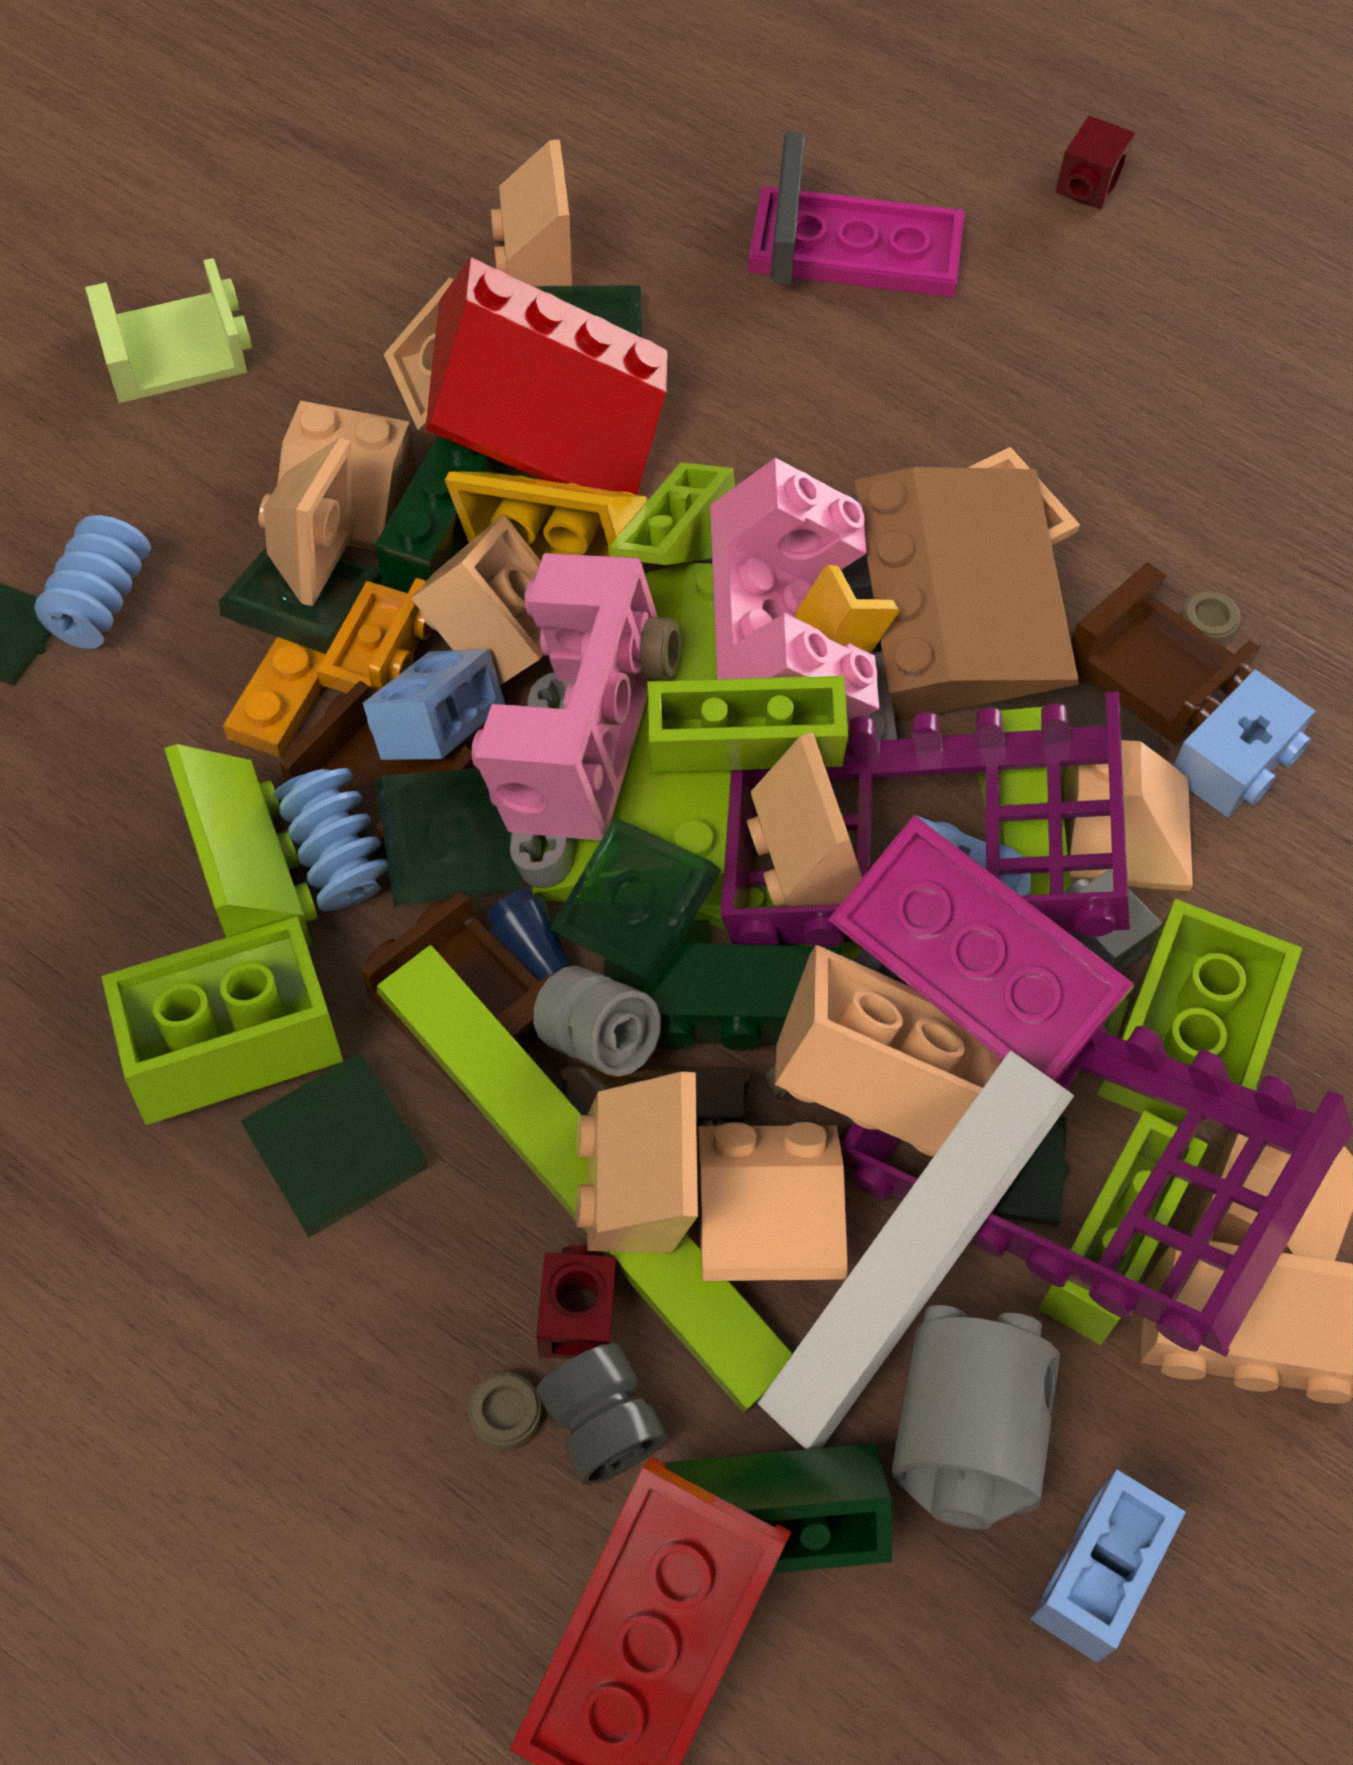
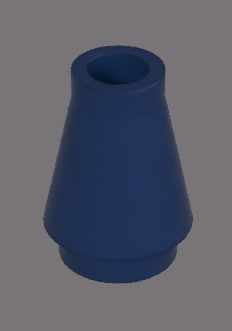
M522 888L507 895L487 913V918L493 925L490 934L539 981L548 974L552 976L562 968L574 966L566 955L545 899L543 897H535L530 888Z

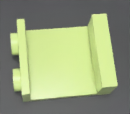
M214 258L203 260L211 293L116 314L107 282L85 287L105 361L119 403L248 373L243 350L252 348L249 332L243 315L234 318L232 316V312L240 311L231 278L220 279Z

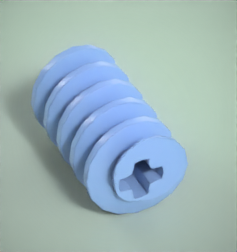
M94 515L87 516L79 521L75 528L74 537L68 540L64 555L58 559L54 573L46 581L45 591L39 594L34 608L37 618L54 636L71 646L95 649L103 645L105 638L100 632H106L111 629L114 622L112 614L121 610L124 602L121 596L129 594L133 585L131 578L139 575L142 568L141 560L146 559L150 553L151 545L148 539L135 527L113 517Z
M347 768L331 771L321 769L299 775L286 781L273 793L278 800H282L279 805L281 817L287 822H291L289 826L290 839L295 844L301 845L298 849L300 863L305 867L311 868L307 873L309 886L315 890H321L317 895L316 903L322 911H336L349 908L373 897L382 887L378 885L376 879L391 867L386 859L368 861L367 856L378 849L381 842L376 836L358 837V833L367 828L372 820L370 815L366 813L349 815L348 811L361 803L362 796L358 791L340 793L339 789L348 784L353 778L351 770Z

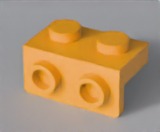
M416 578L408 593L366 581L317 669L320 685L348 693L359 681H362L370 686L372 693L375 694L413 664V653L420 640H427L434 630L425 622L420 609L411 599L426 580Z

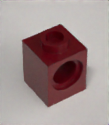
M1089 115L1064 153L1055 192L1102 210L1125 174L1136 132Z
M582 1245L564 1247L561 1253L544 1252L536 1333L539 1357L571 1359L590 1349L611 1344L616 1292V1257L603 1256L602 1251H587V1246ZM581 1288L592 1292L597 1298L596 1303L584 1312L574 1313L567 1311L559 1304V1301L566 1292L572 1289Z

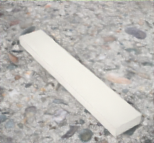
M1011 1050L757 1403L806 1450L818 1449L824 1446L1075 1096Z

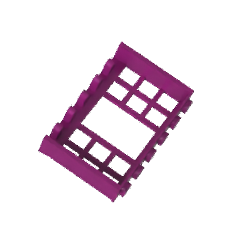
M1119 691L1105 692L1107 726L1069 728L1067 708L1057 703L1045 705L1041 709L1042 730L1005 732L1002 713L995 708H984L977 712V734L941 736L938 717L929 712L918 713L913 717V738L879 740L874 720L868 717L852 719L849 732L850 742H847L842 767L825 768L830 781L859 779L858 814H845L842 817L847 830H857L856 859L862 878L870 869L873 778L986 771V870L999 880L1000 875L1049 872L1050 894L1025 895L1021 897L1066 932H1077L1083 936L1099 937L1110 934L1114 930H1130ZM1108 764L1110 799L1061 802V767ZM1047 767L1048 803L1000 806L999 770ZM770 769L731 770L720 916L732 944L781 945L808 943L811 946L835 947L842 942H852L853 940L828 920L840 904L749 908L750 887L767 886L763 872L769 871H751L753 839L747 824V820L754 818L755 805L751 791ZM1110 816L1112 853L1063 855L1062 818ZM1048 819L1049 856L1000 858V822ZM1113 869V891L1064 894L1063 872Z
M1102 1025L1056 1083L1068 1091L1082 1070L1187 1114L1099 1261L1095 1263L992 1214V1212L971 1239V1242L983 1251L996 1257H1002L1005 1251L1026 1260V1266L1034 1274L1052 1285L1064 1287L1067 1281H1070L1090 1291L1089 1296L1093 1301L1118 1317L1128 1319L1134 1312L1157 1323L1155 1325L1156 1329L1165 1338L1186 1350L1196 1352L1202 1345L1227 1357L1230 1351L1228 1347L1335 1158L1353 1134L1343 1095L1328 1090L1314 1114L1297 1107L1291 1087L1278 1077L1265 1075L1257 1090L1254 1091L1231 1082L1225 1063L1212 1052L1199 1050L1191 1065H1187L1169 1058L1160 1037L1144 1026H1136L1129 1039L1125 1041L1107 1034L1104 1025ZM1204 1120L1249 1138L1225 1179L1180 1160ZM854 1123L840 1144L843 1157L854 1171L851 1180L865 1193L878 1200L886 1201L889 1195L903 1201L918 1179L885 1164L900 1139L878 1129L870 1130ZM1266 1145L1291 1155L1267 1197L1242 1187ZM1171 1175L1216 1194L1191 1237L1146 1217ZM1233 1202L1258 1212L1234 1256L1208 1245ZM1137 1232L1182 1252L1159 1292L1114 1271ZM1199 1260L1224 1271L1201 1312L1176 1301Z

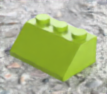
M179 744L165 747L164 750L209 892L225 936H233L298 916L307 947L313 946L306 922L318 919L307 883L293 885L289 870L300 867L293 842L290 839L289 831L277 834L275 832L271 819L280 817L281 814L279 812L278 799L273 795L275 790L272 781L259 783L250 759Z
M1174 899L1152 946L1118 1038L1127 1041L1136 1026H1144L1160 1037L1169 1058L1187 1065H1191L1199 1050H1207L1223 1060L1231 1082L1255 1091L1302 947ZM1102 1079L1097 1096L1141 1114L1145 1110L1164 1121L1182 1122L1187 1114Z
M298 916L101 976L124 1078L145 1125L344 1062Z

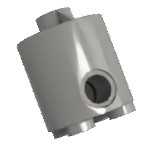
M934 1305L926 1308L924 1322L916 1328L892 1465V1479L929 1514L943 1523L966 1529H988L992 1524L1013 1514L1029 1513L1040 1508L1061 1353L1051 1342L1041 1337L1042 1323L1033 1317L1019 1313H1003L998 1315L997 1321L969 1317L967 1313L954 1307Z

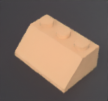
M815 945L809 955L777 1042L775 1085L786 1089L792 1096L808 1103L816 1102L848 1116L863 1128L883 1131L912 1144L923 1154L934 1157L998 1068L1001 1060L910 986Z
M1210 1241L1208 1244L1233 1256L1239 1247L1238 1245ZM1169 1247L1144 1281V1286L1159 1292L1182 1252ZM1282 1253L1228 1347L1230 1351L1227 1357L1202 1345L1196 1352L1186 1350L1165 1338L1156 1329L1155 1325L1157 1323L1142 1317L1140 1363L1162 1366V1373L1169 1377L1184 1380L1201 1379L1206 1374L1234 1378L1235 1386L1258 1392L1273 1391L1278 1389L1279 1386L1306 1390V1396L1309 1399L1322 1403H1346L1353 1398V1264ZM1199 1260L1176 1301L1201 1312L1224 1271Z

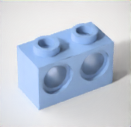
M489 649L430 651L363 702L368 726L373 734L381 760L443 759L486 722L492 704L505 705Z
M1116 1469L1097 1490L1030 1620L1096 1663L1101 1661L1117 1649L1186 1512Z

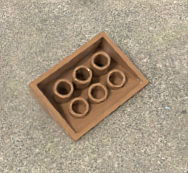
M909 467L854 480L858 502L863 504L866 552L873 597L880 600H894L899 609V613L880 640L888 690L900 721L913 719L916 714L922 712L939 714L1079 685L1036 469Z

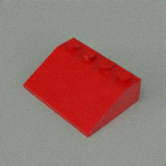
M470 257L439 300L425 430L545 481L571 483L584 487L629 492L638 495L666 394L667 350L650 340L643 339L613 325L601 317L594 316L550 293L518 280L500 269L493 268Z

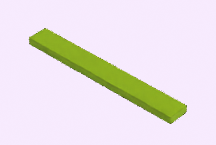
M429 945L377 985L378 995L575 1220L578 1184H588V1158H577L576 1155L577 1121L581 1114L432 945ZM687 1234L684 1235L672 1253L602 1251L606 1256L616 1257V1268L742 1412H745L767 1391L792 1356V1352L729 1281H702L701 1250Z

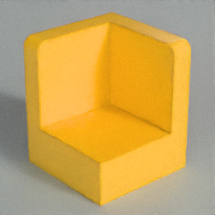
M825 565L795 614L798 620L820 630L828 639L842 646L849 643L871 654L899 613V609L894 600L856 599L839 566Z

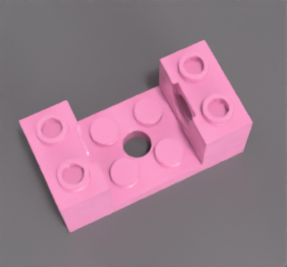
M774 458L710 505L717 679L844 675L847 723L849 727L852 719L866 717L879 710L875 656L849 643L842 646L828 639L820 630L798 620L795 612L825 565H838L842 570L867 554L863 504L812 478L807 473L801 472Z
M544 553L536 578L530 579L526 586L525 608L527 614L534 618L536 626L541 627V650L545 656H550L549 660L557 681H574L575 683H569L566 688L564 709L492 704L484 728L479 729L474 736L472 760L474 766L480 770L490 792V800L497 807L508 832L605 841L648 698L647 681H653L646 679L641 670V635L647 619L658 616L640 558Z

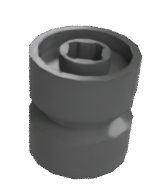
M616 1343L598 1346L569 1359L551 1371L537 1386V1393L554 1427L571 1430L564 1444L583 1485H592L619 1475L651 1456L667 1441V1434L653 1407L646 1404L643 1398L631 1397L638 1386V1378L621 1345Z

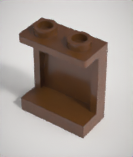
M1147 562L1078 622L1071 638V645L1076 670L1079 674L1103 692L1119 691V702L1122 706L1176 745L1193 728L1197 729L1222 703L1221 701L1227 695L1229 696L1255 670L1251 667V664L1261 645L1250 639L1233 654L1160 602L1156 597L1166 574Z
M359 681L346 695H339L330 703L324 717L306 735L298 736L289 744L280 762L285 782L315 770L328 769L331 771L342 768L351 770L353 774L352 780L340 788L339 791L340 793L358 791L362 796V801L348 811L349 815L366 813L370 815L372 820L367 828L358 833V837H378L381 845L374 853L388 860L390 864L400 871H403L480 788L478 769L473 764L472 750L461 743L443 759L381 760L373 734L369 729L363 702L373 695L372 688Z
M459 891L447 901L440 900L430 905L421 914L417 924L398 939H389L377 946L369 955L366 964L361 968L367 995L372 1002L458 1092L470 1102L471 1100L377 993V985L429 945H432L527 1054L543 1042L538 1037L533 1024L534 1005L540 989L550 975L548 974L539 981L490 934V931L474 916L471 899L463 891Z

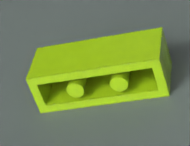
M844 675L647 681L650 773L771 769L800 736L810 732L814 734L824 766L842 767L848 740Z
M1144 1110L1069 1248L1070 1251L1095 1263L1099 1261L1178 1129L1177 1127ZM1193 1137L1180 1160L1197 1167L1208 1144ZM1171 1175L1146 1217L1167 1226L1189 1183ZM1137 1232L1114 1271L1139 1282L1159 1241ZM1067 1281L1064 1287L1050 1284L1037 1309L1099 1345L1103 1344L1121 1318L1108 1312L1093 1301L1089 1296L1090 1291L1070 1281Z

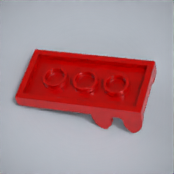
M651 1457L641 1468L511 1745L510 1751L535 1765H681L789 1539L791 1531L778 1524L776 1527L765 1523L667 1470V1464Z

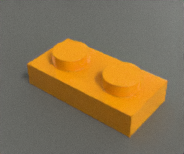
M279 634L224 722L223 728L226 738L282 758L324 687L319 683L317 669L327 651Z

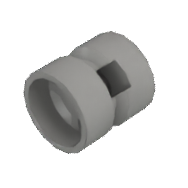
M575 965L560 969L550 976L542 986L534 1005L533 1024L538 1037L547 1046L570 1057L578 1058L582 1063L605 1074L620 1077L631 1074L640 1068L655 1050L660 1035L661 1017L656 1003L646 993L623 983L615 982L611 978L590 969Z

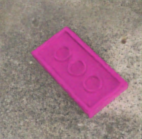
M762 186L748 258V272L771 275L779 189L777 187ZM800 190L792 278L954 298L965 210Z
M916 815L910 819L828 919L836 928L1000 1060L1003 1061L1011 1050L1055 1082L1134 988V983Z

